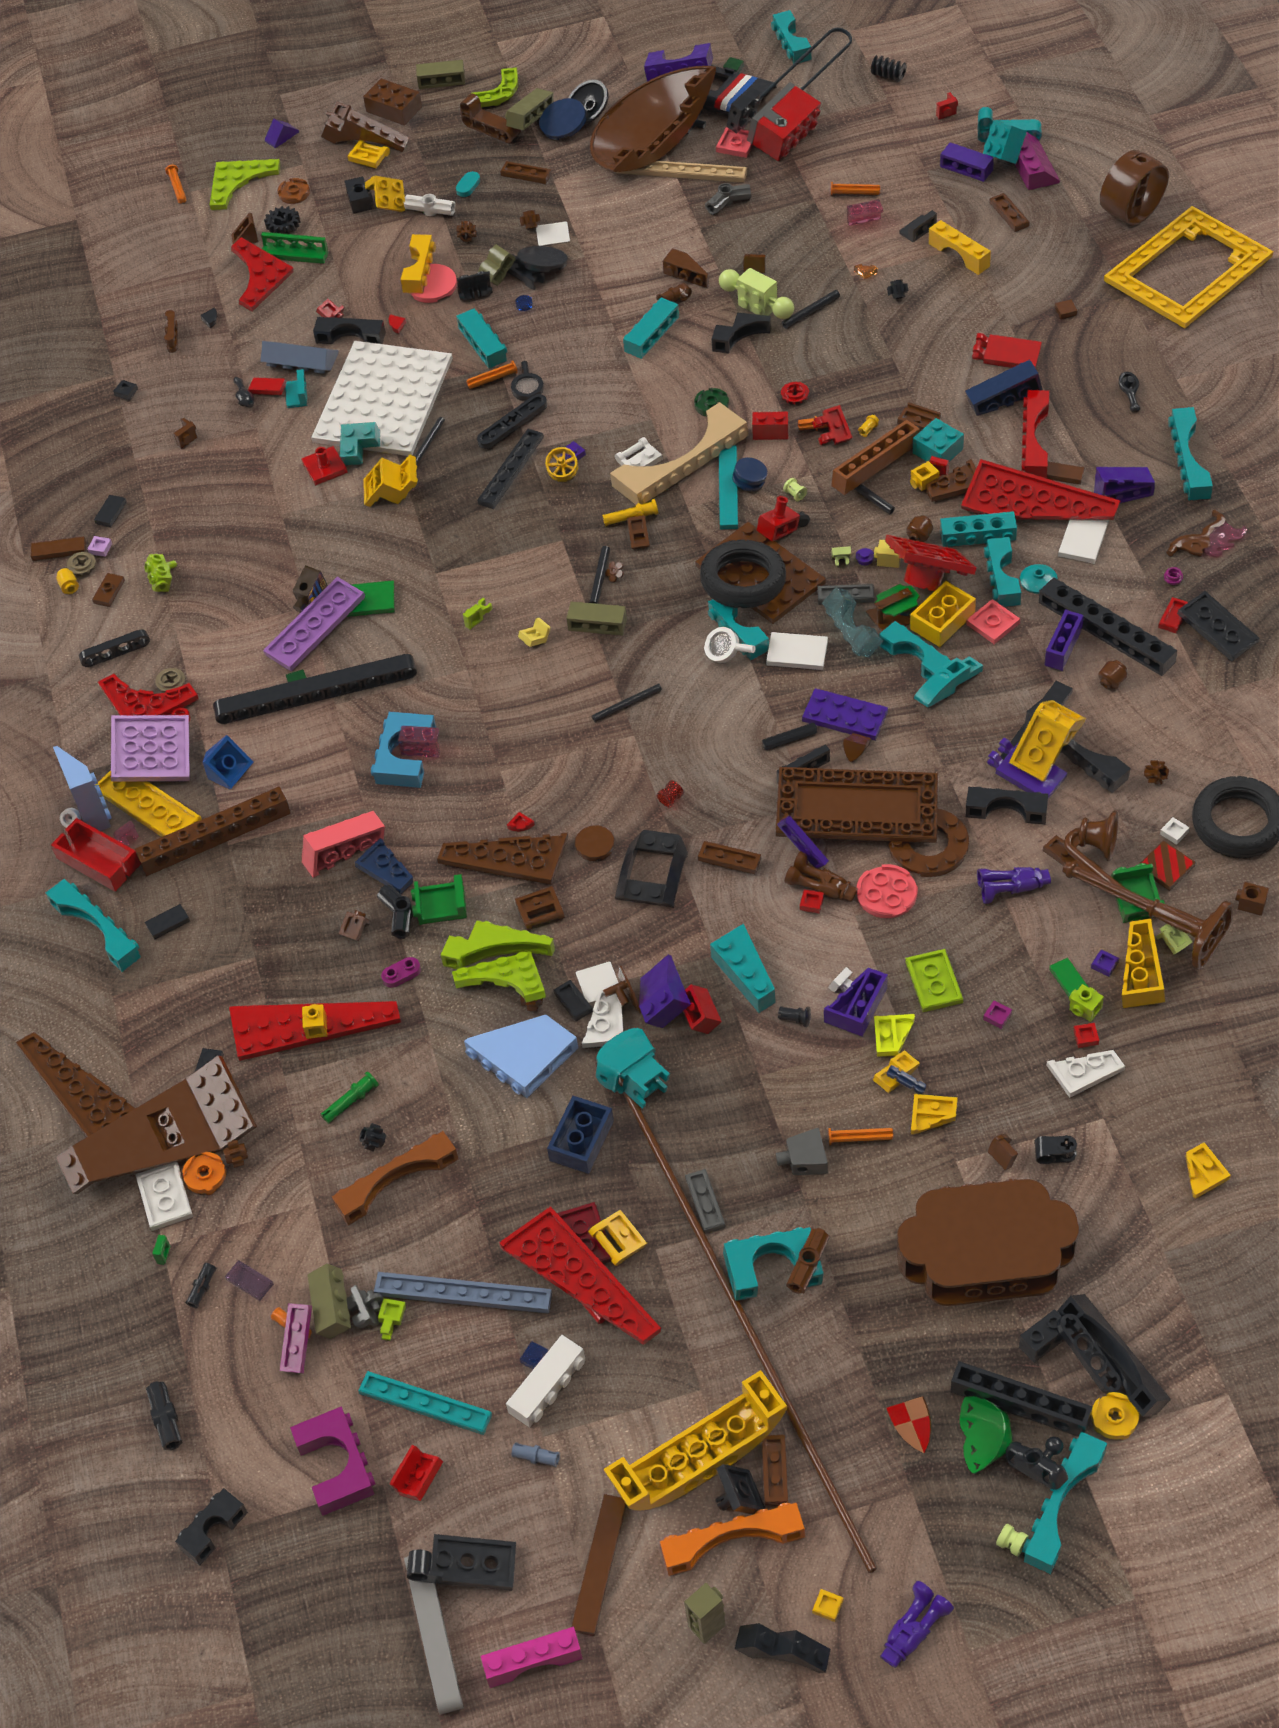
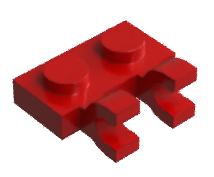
M840 405L823 410V416L816 417L811 422L814 429L824 424L828 426L829 432L821 434L820 438H818L820 445L832 440L836 445L853 438Z

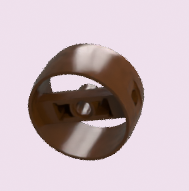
M1139 150L1128 151L1116 161L1103 182L1100 192L1101 207L1124 223L1130 225L1140 224L1153 213L1163 198L1169 181L1168 168L1145 152Z

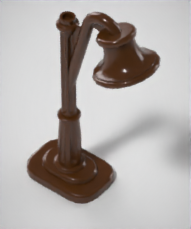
M1113 811L1108 818L1101 821H1089L1088 818L1084 817L1080 828L1073 829L1065 836V850L1075 861L1071 863L1066 862L1062 872L1066 874L1067 878L1073 877L1144 909L1149 912V917H1155L1194 937L1192 966L1198 970L1203 969L1230 928L1233 920V903L1229 901L1222 902L1215 912L1211 913L1207 919L1202 920L1163 904L1159 899L1155 901L1149 900L1126 889L1077 849V846L1085 847L1086 844L1094 846L1104 853L1107 861H1111L1117 840L1118 812Z

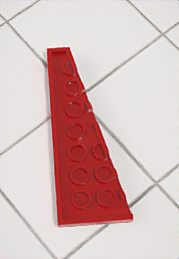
M397 1002L319 1003L317 1005L323 1004L326 1012L327 1036L309 1039L306 1038L303 1029L302 1007L312 1004L231 1006L229 1010L238 1059L242 1061L401 1023Z
M551 1206L499 1242V1246L503 1251L641 1344H646L661 1332V1327Z

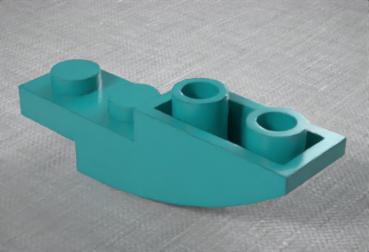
M970 656L962 661L955 658L931 676L914 695V699L926 707H930L955 693L957 685L982 672L983 665Z

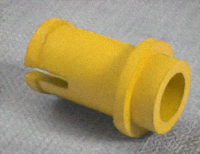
M875 415L867 416L866 421L858 428L859 434L867 437L872 429L878 426L879 419Z

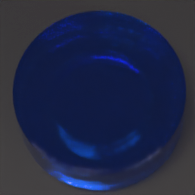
M521 295L515 300L516 308L520 311H527L533 306L532 298L528 295Z

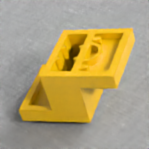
M409 454L401 465L381 458L363 479L364 505L371 507L380 497L396 504L405 499L408 492L415 488L418 482L416 457Z

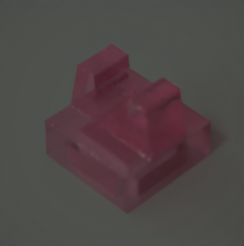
M131 820L113 834L117 841L126 846L129 845V841L126 839L127 836H132L134 840L139 838L135 825Z

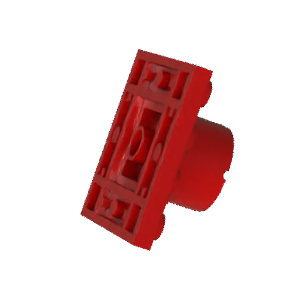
M886 535L885 542L890 546L889 548L894 550V553L898 554L899 558H902L905 563H908L904 581L912 586L936 591L941 586L944 573L950 574L951 570H955L963 576H968V573L975 575L977 567L956 549Z

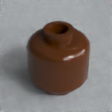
M924 515L915 516L906 528L909 539L926 542L933 531L932 521Z
M1118 660L1106 662L1098 673V677L1101 680L1100 684L1106 689L1119 688L1127 678L1126 666Z

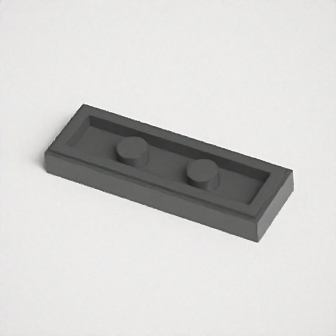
M874 584L818 586V604L874 602Z
M706 1169L685 1175L704 1233L726 1228Z

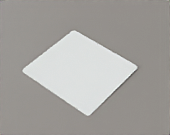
M567 222L538 225L536 228L539 246L570 241Z
M611 962L576 972L583 995L588 1003L596 1001L599 989L609 988L618 983Z

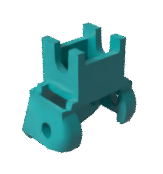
M640 1028L628 1029L614 1036L603 1045L596 1057L597 1069L595 1076L599 1083L614 1093L616 1091L620 1094L625 1092L642 1109L646 1106V1102L643 1099L658 1088L663 1093L667 1091V1086L659 1077L667 1082L670 1073L654 1059L655 1048ZM619 1077L624 1079L622 1087L618 1084Z

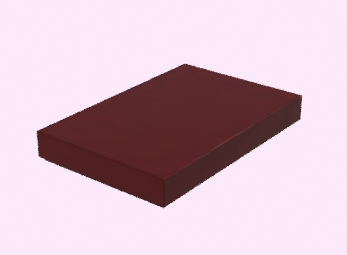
M595 1202L557 1213L603 1264L611 1262L612 1258L599 1241L589 1234V1230L601 1222Z

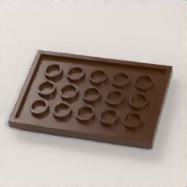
M747 522L718 545L732 540H753L770 546L781 556L786 568V580L781 592L770 602L752 608L770 623L774 624L816 592L818 586L825 585L826 578L777 542L763 536L756 531L757 528ZM710 551L695 561L697 568L701 569L702 562ZM748 561L729 563L723 566L717 573L724 582L740 587L759 584L769 575L764 567Z

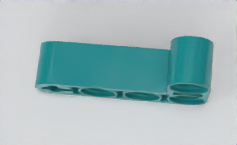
M982 107L978 111L977 135L978 140L986 143L993 121L1025 130L1038 140L1042 137V125L1039 120H993L991 108Z

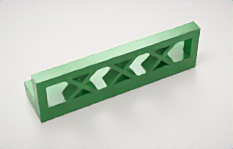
M262 232L261 234L262 249L280 260L324 264L329 253L325 237ZM267 238L274 240L275 243H269ZM282 240H288L291 244H286ZM298 241H303L307 245H301ZM314 243H322V247H317Z

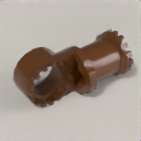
M681 283L674 288H668L662 294L656 295V300L662 297L671 302L685 301L691 296L692 289L685 283Z

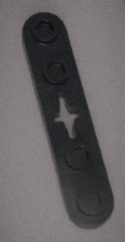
M542 394L533 395L482 431L477 436L479 447L483 449L493 447L547 408L546 397Z

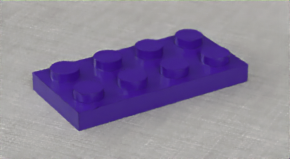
M815 688L802 716V722L815 723L817 726L847 734H859L876 741L888 713V707Z

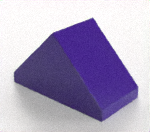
M273 118L265 137V142L277 148L299 133V130L289 123Z

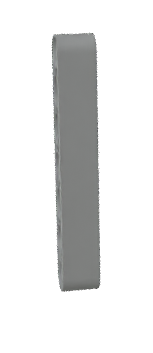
M404 1557L405 1565H406V1570H407L408 1557ZM409 1580L439 1715L463 1709L436 1584Z

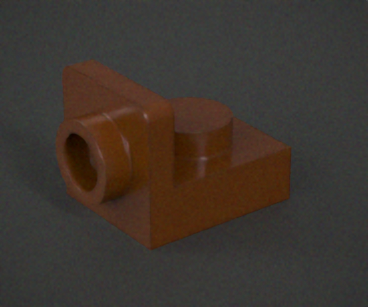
M355 910L354 913L347 911L338 934L359 941L365 924H370L371 920L365 918L366 914Z

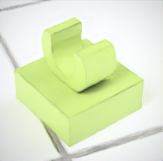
M851 546L832 548V559H835L836 566H839L840 559L845 560L846 566L849 565L848 557L851 556Z

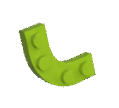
M517 67L501 69L502 81L497 88L473 93L479 97L481 108L493 105L498 106L515 94L518 88Z

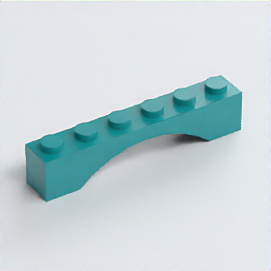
M1194 407L1172 409V414L1168 417V425L1172 427L1171 438L1175 440L1174 451L1178 453L1177 464L1178 467L1181 466L1180 476L1181 480H1184V493H1187L1189 500L1211 499L1213 485L1210 472L1202 468L1195 461L1188 447V443L1196 430L1197 418Z
M63 879L48 890L46 895L50 904L61 915L85 919L100 929L105 937V950L109 960L121 972L141 958L138 951L140 947L133 939L129 940L122 928H116L114 921L109 916L105 917L97 905L93 906L86 894L81 895L74 883L70 884Z
M1084 1432L1080 1433L1078 1439L1073 1438L1069 1447V1451H1071L1069 1459L1064 1458L1061 1464L1066 1469L1068 1480L1059 1489H1050L1053 1492L1051 1498L1044 1500L1041 1511L1044 1513L1041 1519L1036 1518L1031 1530L1034 1532L1031 1540L1027 1538L1022 1552L1025 1553V1563L1051 1574L1061 1550L1057 1528V1515L1060 1506L1068 1492L1077 1483L1098 1471L1106 1453V1442Z

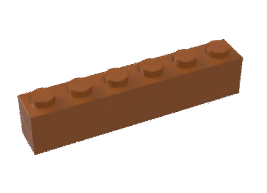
M905 420L833 470L831 486L843 495H846L913 448V438L920 432V428Z

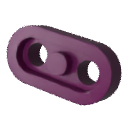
M407 957L385 968L381 974L384 985L394 988L417 977L421 972L420 963L414 957Z

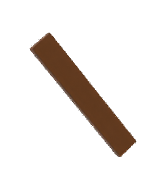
M607 1494L603 1496L571 1626L574 1627L576 1633L595 1636L626 1509V1503L622 1497Z

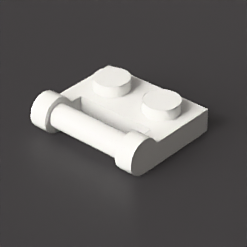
M645 437L639 439L638 443L622 453L618 452L615 454V459L621 466L623 464L630 466H654L663 460L662 454L651 446ZM644 449L643 451H641L640 453L636 454V455L633 456L632 458H630V459H628V460L626 459L627 457H629L630 455L634 454V453L637 452L638 450Z

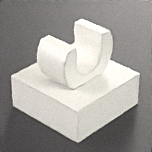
M846 967L828 988L835 993L840 987L842 992H845L853 982L848 979L852 971Z

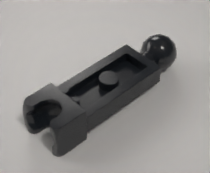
M512 254L516 258L507 272L523 281L532 290L536 289L534 282L545 283L544 272L526 269L524 264L518 263L517 256Z

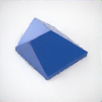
M228 735L224 736L206 751L203 760L207 778L228 789H231L253 764L252 759Z

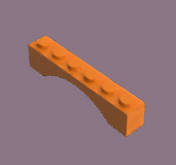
M783 1503L775 1509H761L755 1512L754 1515L747 1517L741 1515L729 1522H715L708 1528L701 1530L694 1528L689 1530L687 1534L665 1537L664 1540L660 1541V1546L668 1576L692 1570L698 1560L709 1550L731 1539L761 1537L784 1544L805 1538V1528L797 1503Z

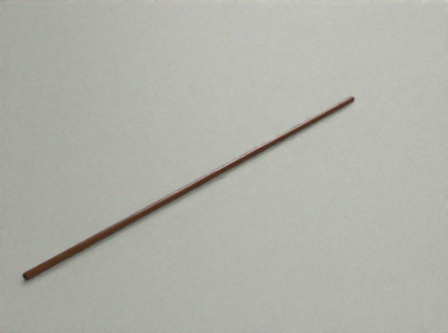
M619 1077L618 1084L622 1087L624 1079ZM623 1092L771 1384L787 1405L786 1413L868 1573L876 1571L877 1568L740 1301H735L732 1286L639 1105Z

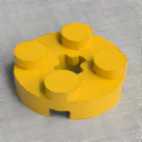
M1117 1392L1108 1393L1106 1396L1098 1398L1093 1405L1091 1414L1093 1428L1097 1433L1106 1438L1125 1440L1136 1430L1139 1412L1126 1395ZM1116 1411L1118 1416L1122 1418L1115 1421L1109 1417V1414H1113Z

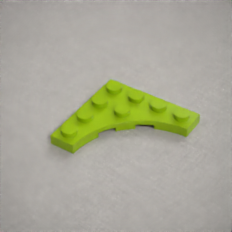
M280 160L216 162L210 209H227L229 201L233 196L232 193L237 188L240 189L248 184V180L252 178L279 175Z
M531 951L519 952L509 957H500L490 962H481L468 968L462 967L452 972L456 988L482 985L484 981L494 982L498 986H513L526 1003L546 998Z

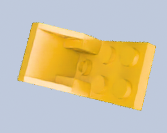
M1053 700L1042 702L1035 710L1009 763L1039 780L1045 781L1062 747L1068 745L1083 726L1086 718Z

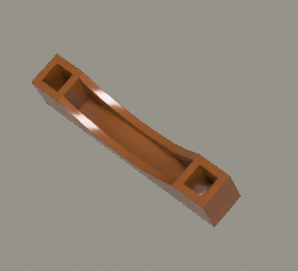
M444 1131L433 1134L428 1140L413 1146L403 1155L394 1157L391 1162L376 1168L366 1177L357 1179L349 1187L339 1190L332 1196L334 1205L346 1224L350 1225L367 1215L370 1205L376 1196L394 1180L417 1171L442 1170L459 1160L456 1148Z

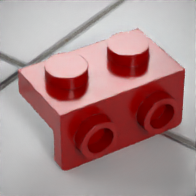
M411 1445L391 1479L390 1485L400 1496L421 1502L443 1461L440 1457L423 1453L417 1446Z

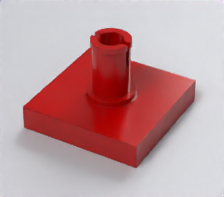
M334 446L329 448L318 447L314 454L301 458L302 464L315 486L348 473Z

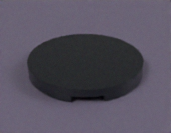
M547 246L525 247L517 255L519 264L522 263L526 269L537 272H550V269L556 268L562 270L567 266L568 260L567 255L563 251Z

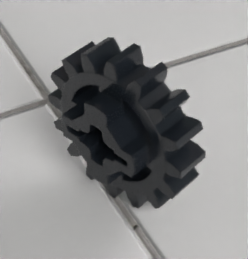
M283 206L280 208L275 207V211L270 210V214H266L264 219L266 229L270 233L290 234V231H296L295 227H299V223H301L298 211H295V208L290 210L289 206L286 208Z

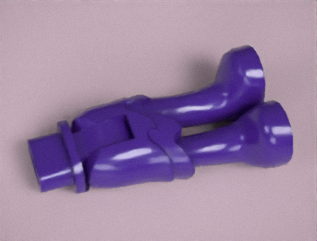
M1014 867L1010 871L989 870L986 868L977 870V882L979 887H982L981 893L984 904H990L997 893L1012 892L1011 894H1018L1034 890L1038 887L1042 888L1045 884H1051L1048 869ZM1011 880V882H993V881Z
M916 1581L913 1585L912 1591L915 1599L905 1615L894 1624L888 1635L887 1642L884 1644L885 1650L880 1655L885 1662L894 1668L898 1666L901 1660L905 1661L906 1657L914 1652L919 1644L927 1638L926 1636L931 1633L930 1627L940 1617L949 1615L954 1609V1606L941 1595H936L934 1598L933 1591L921 1581ZM932 1601V1604L926 1615L923 1617V1619L920 1622L915 1621L917 1617L921 1614V1612L925 1609V1607Z

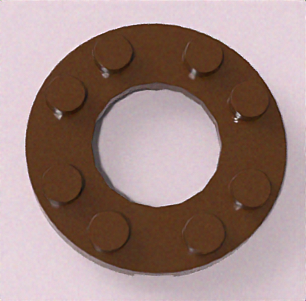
M937 808V829H941L948 838V846L943 852L937 855L925 856L915 852L910 847L909 842L888 841L889 852L894 862L908 872L918 873L921 877L942 876L955 870L964 861V857L969 849L967 829L955 815Z

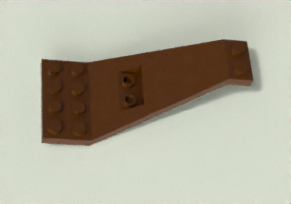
M216 1056L183 1081L74 1144L57 1156L56 1159L72 1193L79 1194L95 1182L187 1160L194 1155L195 1157L202 1155L204 1152L215 1153L223 1151V1149L228 1148L227 1142L240 1140L255 1129L257 1125L223 1057Z

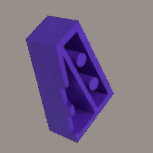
M1096 467L1094 493L1120 500V503L1154 495L1155 481L1148 467Z
M868 967L851 983V986L844 993L841 992L830 1006L827 1005L824 1008V1023L863 1037L887 990L888 974Z

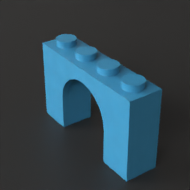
M389 712L387 719H384V732L379 737L380 747L375 752L376 762L372 764L371 776H374L375 784L421 788L425 773L422 761L400 759L391 753L397 745L405 741L433 742L436 730L434 715Z

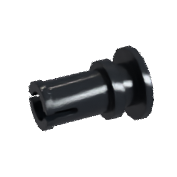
M780 1006L778 1014H781L778 1015V1019L795 1021L796 1024L803 1023V1026L806 1028L811 1020L810 1007H806L803 1010L801 1007L794 1009Z

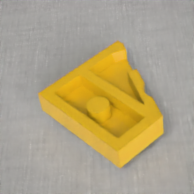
M1205 1142L1186 1152L1185 1157L1191 1189L1195 1199L1230 1180V1173Z

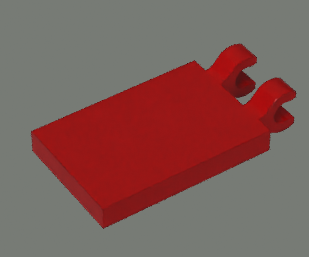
M977 333L976 344L972 350V359H982L983 364L1010 368L1030 359L1036 369L1042 342L992 334L988 338L983 333Z

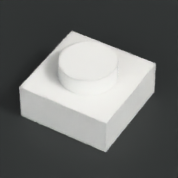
M1172 817L1161 829L1160 835L1177 845L1187 835L1189 827Z

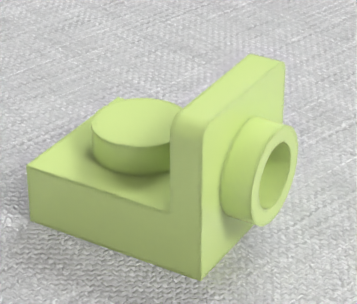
M1168 924L1159 929L1161 933L1156 936L1157 939L1163 938L1173 954L1178 953L1193 943L1186 933Z

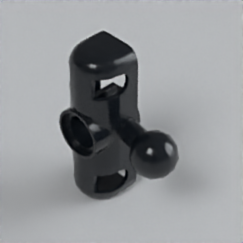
M1053 1436L1048 1438L1045 1443L1046 1449L1044 1452L1039 1448L1023 1446L1017 1441L1011 1442L1008 1445L1005 1456L1011 1467L1053 1490L1059 1489L1068 1480L1066 1469L1051 1460L1053 1455L1060 1454L1064 1448L1063 1442L1059 1437ZM1013 1457H1014V1463H1015V1464H1013V1463L1010 1461ZM1048 1474H1049V1483L1044 1480V1477H1045V1476H1048Z

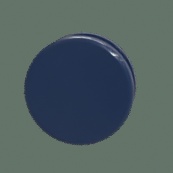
M746 457L737 461L732 479L742 490L757 491L764 486L768 471L760 460Z

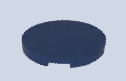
M564 98L557 100L543 111L539 121L540 128L546 137L553 140H559V138L567 136L571 137L583 127L586 121V110L583 104L576 99Z

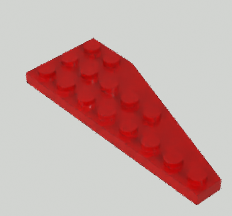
M980 459L961 504V509L980 515L1014 511L1015 519L1114 520L1120 500Z

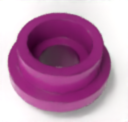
M1171 567L1164 573V580L1168 584L1176 585L1182 582L1183 574L1179 568Z

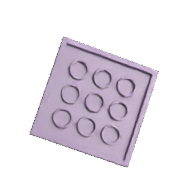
M111 715V782L190 781L189 715Z

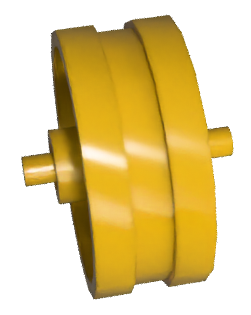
M558 447L548 453L545 466L553 480L566 482L576 475L578 461L571 449ZM566 454L572 456L571 458L565 460ZM554 458L557 463H550V461ZM575 460L574 467L567 465L568 463ZM549 467H557L553 473L549 469ZM567 469L572 470L568 474L565 473ZM559 471L563 472V475H556V474H557Z

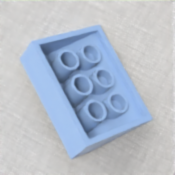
M58 746L53 747L83 822L99 831L110 828L109 819H112L108 808H106L107 805L99 785H95L98 782L94 772L90 774L86 765Z

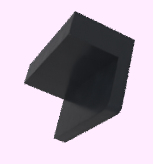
M931 210L926 215H920L899 230V234L911 242H915L928 233L929 228L937 223V213Z

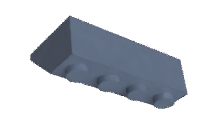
M262 341L260 362H266V366L276 367L277 364H282V368L292 369L293 366H297L298 370L304 369V371H309V368L315 369L314 372L325 373V370L331 371L339 350Z

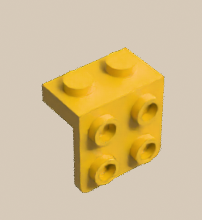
M373 176L365 182V189L375 191L377 208L398 212L405 211L403 180Z

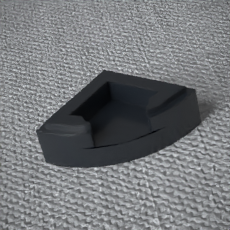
M214 307L200 316L201 320L211 328L216 324L215 321L218 314Z

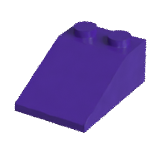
M668 954L640 978L639 1007L646 1024L663 1028L691 1005L671 955Z

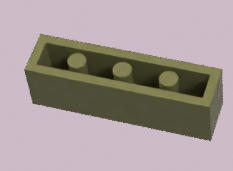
M539 88L533 90L507 110L505 114L506 126L525 130L538 120L543 111L553 103L554 92Z

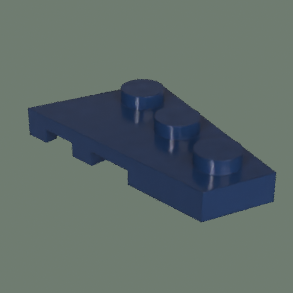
M381 838L355 861L356 868L384 885H391L400 894L414 882L413 876L394 857V853L385 846Z

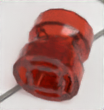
M670 780L665 785V789L658 791L656 796L661 804L670 808L676 799L684 795V791L677 782Z

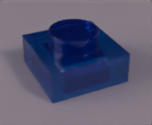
M531 1341L521 1356L520 1362L534 1369L549 1350Z

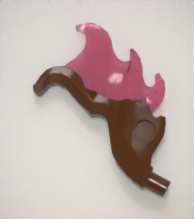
M1213 510L1212 516L1217 518L1215 522L1204 527L1201 534L1184 535L1170 543V548L1166 553L1169 556H1173L1176 551L1185 550L1193 555L1202 556L1203 552H1205L1209 556L1217 557L1223 555L1222 551H1217L1218 549H1230L1234 547V543H1228L1229 541L1245 536L1246 527L1245 525L1241 529L1231 527L1225 521L1223 514Z

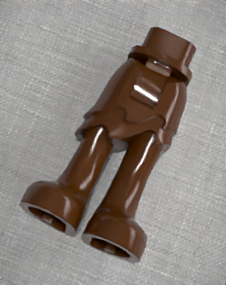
M802 851L797 854L794 866H790L784 880L788 885L811 888L824 893V896L833 899L839 898V900L846 899L852 901L858 888L851 885L850 881H846L843 877L831 872L829 869L827 870L823 867V870L810 865L807 854ZM802 874H805V875H808V876H811V877L820 879V882H819V881H816V880H813V879H811V878H808V877H806V876H804V875H802Z

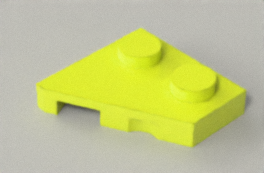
M915 1014L874 1016L877 1057L896 1056L900 1053L914 1024Z

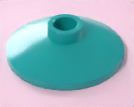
M1034 564L1026 567L1021 572L1020 583L1025 590L1039 594V590L1053 577L1056 579L1058 577L1051 567L1043 564Z

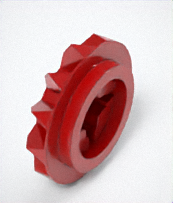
M801 382L787 383L781 389L782 400H786L787 403L793 402L794 405L796 402L802 403L803 400H807L809 389Z

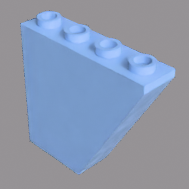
M547 1015L470 1037L464 1041L465 1052L472 1060H478L485 1070H491L502 1083H508L518 1095L522 1094L526 1098L578 1049L577 1037Z

